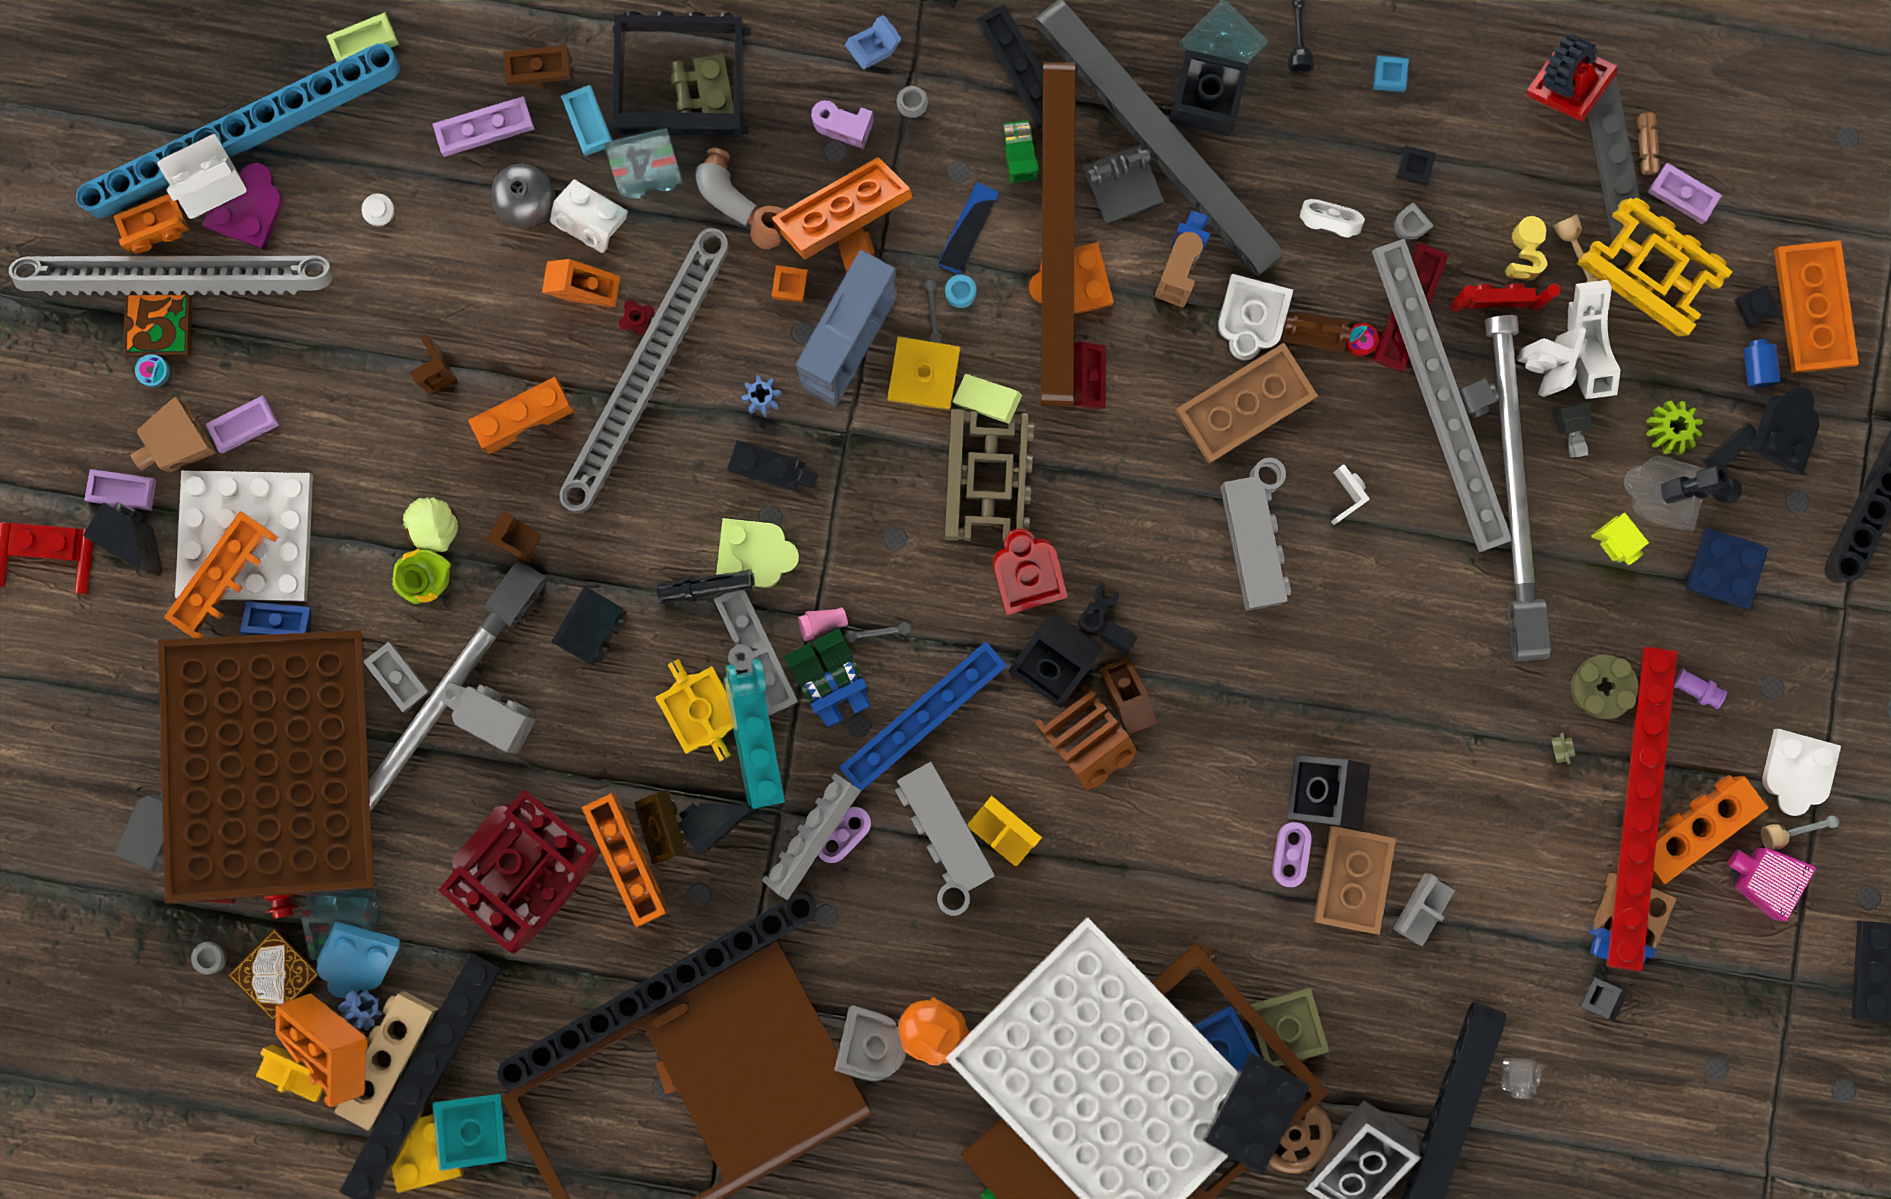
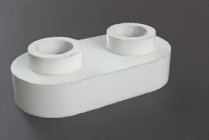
M1317 199L1304 201L1300 212V218L1306 226L1312 229L1322 228L1330 230L1342 237L1358 235L1365 221L1363 215L1354 209Z

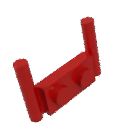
M1492 284L1468 285L1449 303V308L1453 312H1458L1463 307L1465 309L1528 308L1531 306L1534 310L1538 311L1560 294V287L1557 284H1551L1536 296V288H1525V284L1506 285V289H1494Z
M0 522V587L5 588L8 556L78 561L74 593L88 594L94 542L82 536L86 529Z

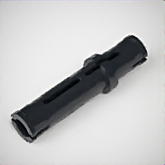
M751 569L701 578L688 576L684 580L677 582L657 584L656 592L660 604L679 600L693 602L697 598L753 590L755 588V578Z

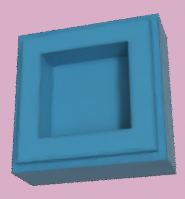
M1377 56L1375 60L1373 89L1405 92L1409 59Z

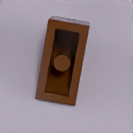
M1129 657L1099 668L1115 712L1128 735L1157 724L1150 696Z

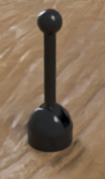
M1293 0L1292 5L1296 9L1297 48L1290 53L1288 66L1289 71L1292 73H1307L1314 69V58L1311 51L1303 45L1302 9L1305 6V1Z

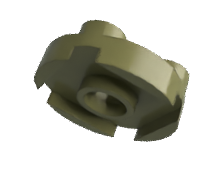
M1598 655L1586 659L1577 672L1574 673L1571 679V693L1575 704L1590 714L1589 716L1596 719H1612L1623 715L1635 706L1638 695V680L1627 660L1613 655ZM1602 678H1606L1607 682L1612 684V689L1609 690L1608 696H1605L1603 691L1597 690V685L1602 683Z

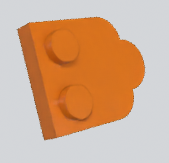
M1099 243L1075 247L1074 314L1113 305L1114 301ZM1042 262L1040 272L1035 274L1029 282L1030 296L1038 303H1042Z

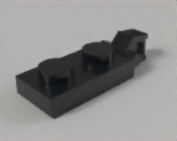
M739 440L736 441L727 469L730 473L788 491L789 489L797 490L798 484L815 489L818 474L804 470L805 463L797 458Z

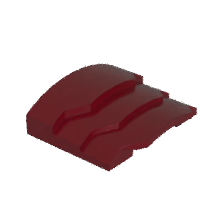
M523 789L511 804L495 806L473 836L452 857V874L438 891L508 952L516 954L553 918L570 898L593 866L600 851L527 790Z

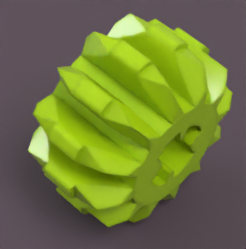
M1667 401L1664 403V407L1658 406L1654 408L1653 414L1655 417L1648 418L1646 422L1653 427V429L1646 432V436H1655L1657 439L1653 442L1652 447L1657 448L1663 444V454H1670L1674 450L1677 455L1683 454L1685 448H1694L1696 446L1694 439L1702 437L1703 434L1695 428L1703 422L1702 419L1694 420L1693 418L1697 409L1691 408L1686 411V402L1683 401L1677 403L1676 406L1673 401ZM1674 422L1676 426L1670 428V423ZM1678 428L1679 432L1674 433L1672 430Z

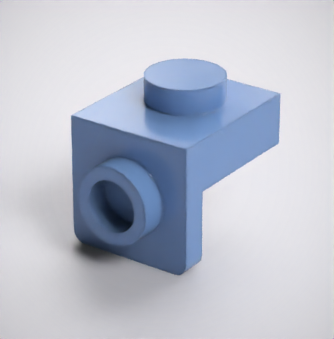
M882 15L876 19L872 27L850 37L845 46L864 70L890 57L901 41V37L897 33L896 28Z

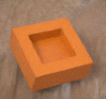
M776 265L772 299L804 303L808 270Z

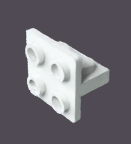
M212 134L158 161V166L170 185L166 189L173 201L179 200L190 219L247 191L246 186L216 134Z
M1579 326L1557 336L1555 342L1543 338L1520 349L1517 361L1526 364L1525 367L1530 371L1544 373L1545 371L1538 395L1545 397L1572 385L1577 374V369L1574 368L1577 358L1582 355L1587 344V339L1584 338L1587 328Z

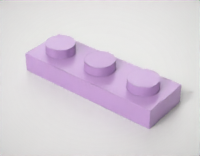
M524 96L433 123L440 151L444 157L534 130Z

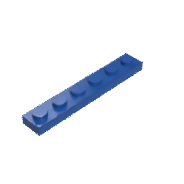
M987 642L983 643L841 765L839 769L862 792L1006 668L1007 665Z

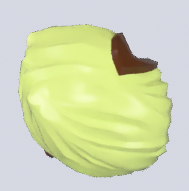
M428 497L424 499L418 498L409 505L403 514L404 533L411 545H415L422 550L445 552L448 550L450 543L457 534L458 518L454 509L448 507L446 502L436 500L434 497L430 499Z

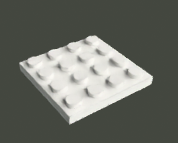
M181 471L175 598L179 597L239 511H242L275 533L279 538L276 542L270 541L267 537L264 538L253 554L262 562L257 566L248 561L234 580L243 587L242 590L238 593L229 587L221 600L307 602L313 475L310 473Z

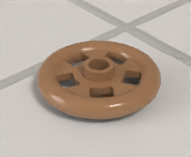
M1319 1103L1305 1114L1303 1120L1300 1119L1284 1134L1280 1144L1286 1148V1151L1280 1156L1274 1153L1269 1162L1270 1166L1284 1173L1298 1174L1307 1172L1319 1164L1333 1138L1330 1118ZM1309 1125L1319 1126V1139H1310ZM1292 1129H1298L1300 1132V1136L1296 1140H1290L1289 1132ZM1307 1146L1310 1155L1304 1159L1297 1160L1294 1151L1301 1150Z

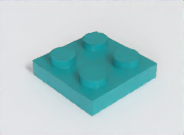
M501 1094L433 1103L438 1170L507 1161Z

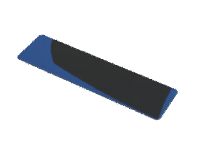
M978 182L975 184L938 261L939 266L956 274H961L999 194L998 191Z

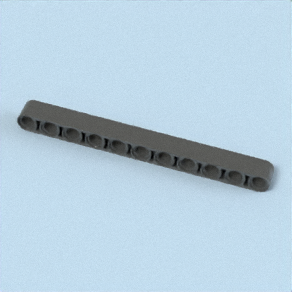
M1063 0L1055 1L1034 19L1038 30L1066 62H1075V72L1135 141L1139 145L1142 144L1143 149L1148 150L1150 158L1199 213L1209 216L1208 224L1254 275H1261L1283 256L1281 248Z

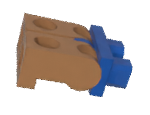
M1191 210L1186 224L1180 222L1171 244L1172 251L1156 290L1155 298L1184 308L1195 283V280L1189 279L1187 276L1195 267L1198 258L1201 257L1211 234L1205 231L1209 216Z
M1613 873L1608 874L1605 883L1607 888L1596 913L1594 925L1591 926L1589 934L1594 936L1590 954L1607 960L1617 877V874ZM1651 888L1644 961L1646 957L1653 959L1656 951L1655 947L1661 938L1677 900L1676 897Z

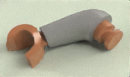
M719 148L708 149L707 159L704 163L699 164L696 169V181L699 192L705 200L727 216L745 226L750 224V237L756 246L768 250L779 246L781 240L777 230L766 227L763 223L772 222L771 218L781 213L784 209L776 206H764L756 210L757 205L732 186L730 181L731 174L727 170L726 164L730 159L729 153Z

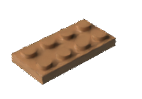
M1282 343L1176 408L1175 412L1208 464L1313 401L1318 395L1285 343Z

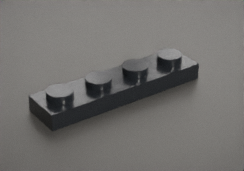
M1003 4L977 18L976 23L1037 129L1043 127V70L1006 6Z

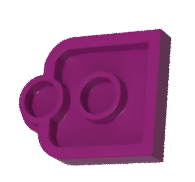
M252 163L247 165L241 173L238 172L247 188L246 193L209 210L202 226L207 230L265 251L284 201L281 192L272 185L273 179L270 170L260 163Z

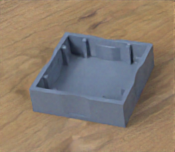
M860 249L796 363L803 390L835 407L837 406L897 299V288L895 287L896 272L894 267Z

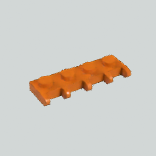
M239 511L164 618L192 638H206L202 633L198 632L210 614L217 619L222 618L224 614L215 607L229 587L238 593L242 590L243 587L234 580L246 563L250 561L259 566L262 560L253 555L265 537L270 541L276 542L279 536L244 512Z

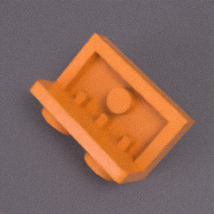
M169 194L113 216L122 238L119 240L121 247L134 254L147 252L152 248V245L161 241L170 242L177 240L182 236V233L190 230L179 200L173 201Z

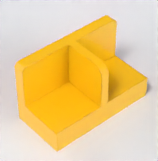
M990 796L968 823L970 830L1014 866H1018L1028 852L1042 838L993 796Z
M274 1044L262 1049L261 1055L264 1056V1059L257 1072V1077L277 1085V1090L282 1093L289 1090L313 1102L320 1100L324 1089L319 1083L312 1085L308 1079V1075L311 1072L303 1061L296 1063L288 1050Z

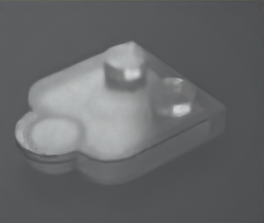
M1655 456L1647 460L1643 466L1634 467L1626 473L1624 488L1633 497V509L1641 518L1692 532L1695 529L1703 499L1693 496L1668 504L1663 500L1660 484L1682 476H1686L1689 479L1695 478L1696 472L1705 468L1665 456Z

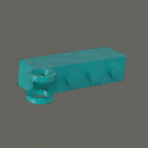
M760 659L752 660L753 671L742 674L736 673L733 664L726 665L727 677H724L747 803L753 809L785 802L764 694L766 683Z

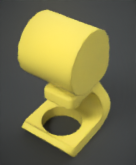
M1528 216L1513 230L1512 240L1518 248L1523 249L1519 253V258L1531 261L1533 266L1512 263L1505 269L1507 277L1527 281L1534 280L1547 267V260L1544 254L1540 251H1535L1543 243L1546 236V226L1540 218Z

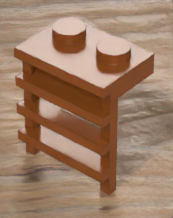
M1085 684L1081 687L1085 693L1084 697L1048 724L1044 725L1040 719L1035 724L1072 769L1077 780L1087 792L1091 788L1102 785L1107 780L1108 775L1116 769L1130 764L1138 752L1128 733L1123 730L1104 704L1099 701L1095 693ZM1092 704L1097 708L1057 739L1052 735ZM1105 718L1108 721L1069 752L1064 750L1065 746L1101 719Z

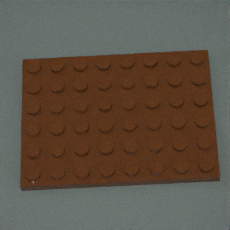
M361 630L158 640L165 903L373 889Z

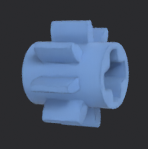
M757 375L756 382L752 385L745 382L744 385L748 390V395H743L741 399L742 402L752 403L748 409L749 413L752 414L757 409L766 417V410L772 407L778 410L779 407L774 398L780 397L782 394L780 390L772 391L774 379L771 378L766 383L762 382L760 376ZM759 390H764L767 395L765 396V402L759 403L758 399L755 398L758 396Z
M367 989L359 995L355 991H351L345 996L346 1001L338 1006V1009L342 1011V1018L357 1030L361 1026L366 1031L375 1025L373 1020L382 1015V1012L378 1010L379 998L368 994Z

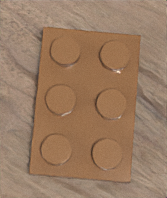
M1330 826L1313 922L1380 935L1396 838Z

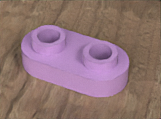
M850 807L828 839V841L834 840L838 843V850L835 853H830L826 849L825 844L818 854L820 859L828 863H836L842 860L869 832L871 828L869 814L862 808ZM852 817H858L861 820L860 828L856 830L850 828L849 820Z
M1287 823L1278 832L1272 873L1274 879L1285 887L1300 885L1307 874L1312 837L1309 829L1301 823ZM1292 832H1295L1299 837V841L1295 845L1290 844L1288 841V836ZM1288 864L1294 868V873L1290 877H1286L1283 873L1284 866Z

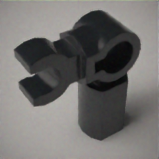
M1101 583L1094 594L1095 603L1090 602L1079 618L1078 626L1084 634H1098L1101 636L1100 640L1128 655L1138 636L1112 621L1109 623L1105 621L1109 614L1106 609L1116 604L1120 593L1116 591L1112 599H1104L1101 592L1105 584Z

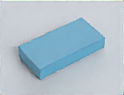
M591 85L561 96L584 156L614 145Z

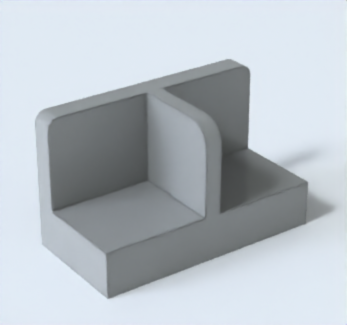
M1424 873L1392 928L1419 946L1424 945L1437 921H1443L1445 917L1441 914L1455 892L1454 889L1437 880L1438 877Z

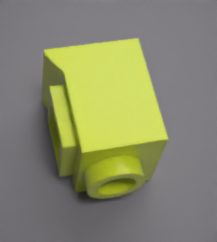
M1626 513L1621 514L1619 517L1615 516L1591 535L1592 538L1601 541L1599 545L1612 561L1617 560L1618 563L1625 561L1627 565L1639 559L1644 554L1641 549L1649 543Z

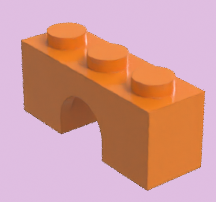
M553 377L469 419L468 422L481 448L490 455L517 441L516 437L521 432L539 424L547 426L575 411L561 383Z

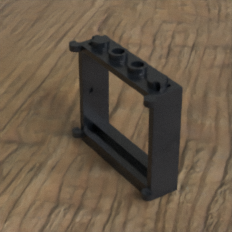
M628 11V13H623V15H615V23L613 25L612 123H610V131L614 132L616 136L742 138V134L749 133V125H742L744 37L751 35V27H744L742 17H737L736 14L732 15L729 12L720 13L718 16H706L700 12H689L686 16H674L673 13L665 11L656 12L655 15H642V13L637 11ZM625 33H735L734 112H623Z

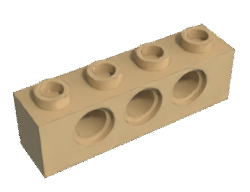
M406 991L398 993L396 997L392 995L383 1009L382 1013L386 1014L381 1026L376 1025L367 1039L370 1046L366 1052L365 1080L371 1081L374 1084L375 1094L373 1097H368L364 1094L338 1104L334 1113L368 1131L374 1129L439 1009ZM396 1021H401L406 1025L407 1033L404 1038L397 1037L393 1031ZM381 1050L388 1052L391 1057V1063L388 1068L381 1066L378 1062L377 1057Z

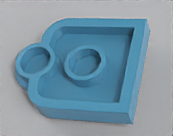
M336 921L318 957L317 973L320 978L327 981L328 991L339 998H345L351 991L358 993L359 990L375 989L381 984L399 949L400 939Z

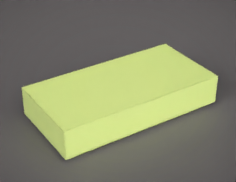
M386 13L326 36L337 62L374 44H385L390 48L399 44Z
M965 374L953 403L958 407L977 411L981 415L1010 424L1022 394L1016 390Z

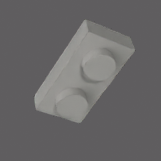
M387 642L363 661L404 713L431 693L392 642Z

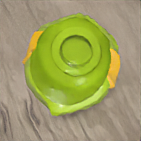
M418 548L405 553L394 565L393 589L398 595L413 604L431 602L437 599L446 589L449 583L451 564L444 557L431 550H420Z

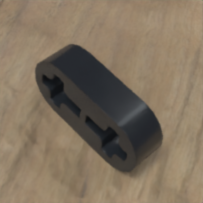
M1750 422L1745 424L1703 459V463L1708 468L1719 464L1725 466L1754 441L1757 430Z

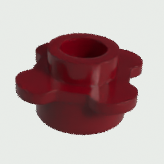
M629 300L624 304L625 313L623 318L619 320V326L624 331L630 329L643 336L650 325L655 311L650 305L641 306L636 304L634 300ZM639 315V320H634V316Z

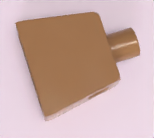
M174 397L138 428L137 434L145 446L130 456L141 471L156 463L161 470L170 473L216 454L217 451L187 403Z

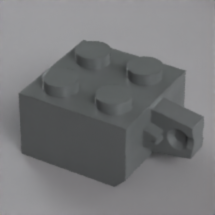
M162 793L160 796H145L138 800L114 855L149 870L164 869Z

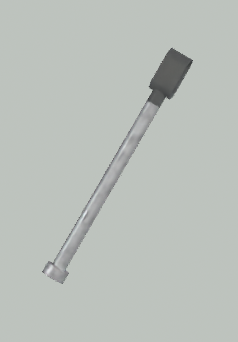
M1503 315L1486 319L1485 326L1486 336L1493 338L1510 533L1512 538L1516 600L1509 601L1508 604L1511 653L1514 661L1544 660L1550 657V635L1546 602L1544 599H1536L1513 345V335L1519 333L1518 317L1515 315Z
M521 559L512 566L487 601L484 609L490 614L369 780L370 813L448 706L439 699L446 684L451 682L462 686L504 626L514 627L546 584L547 578Z

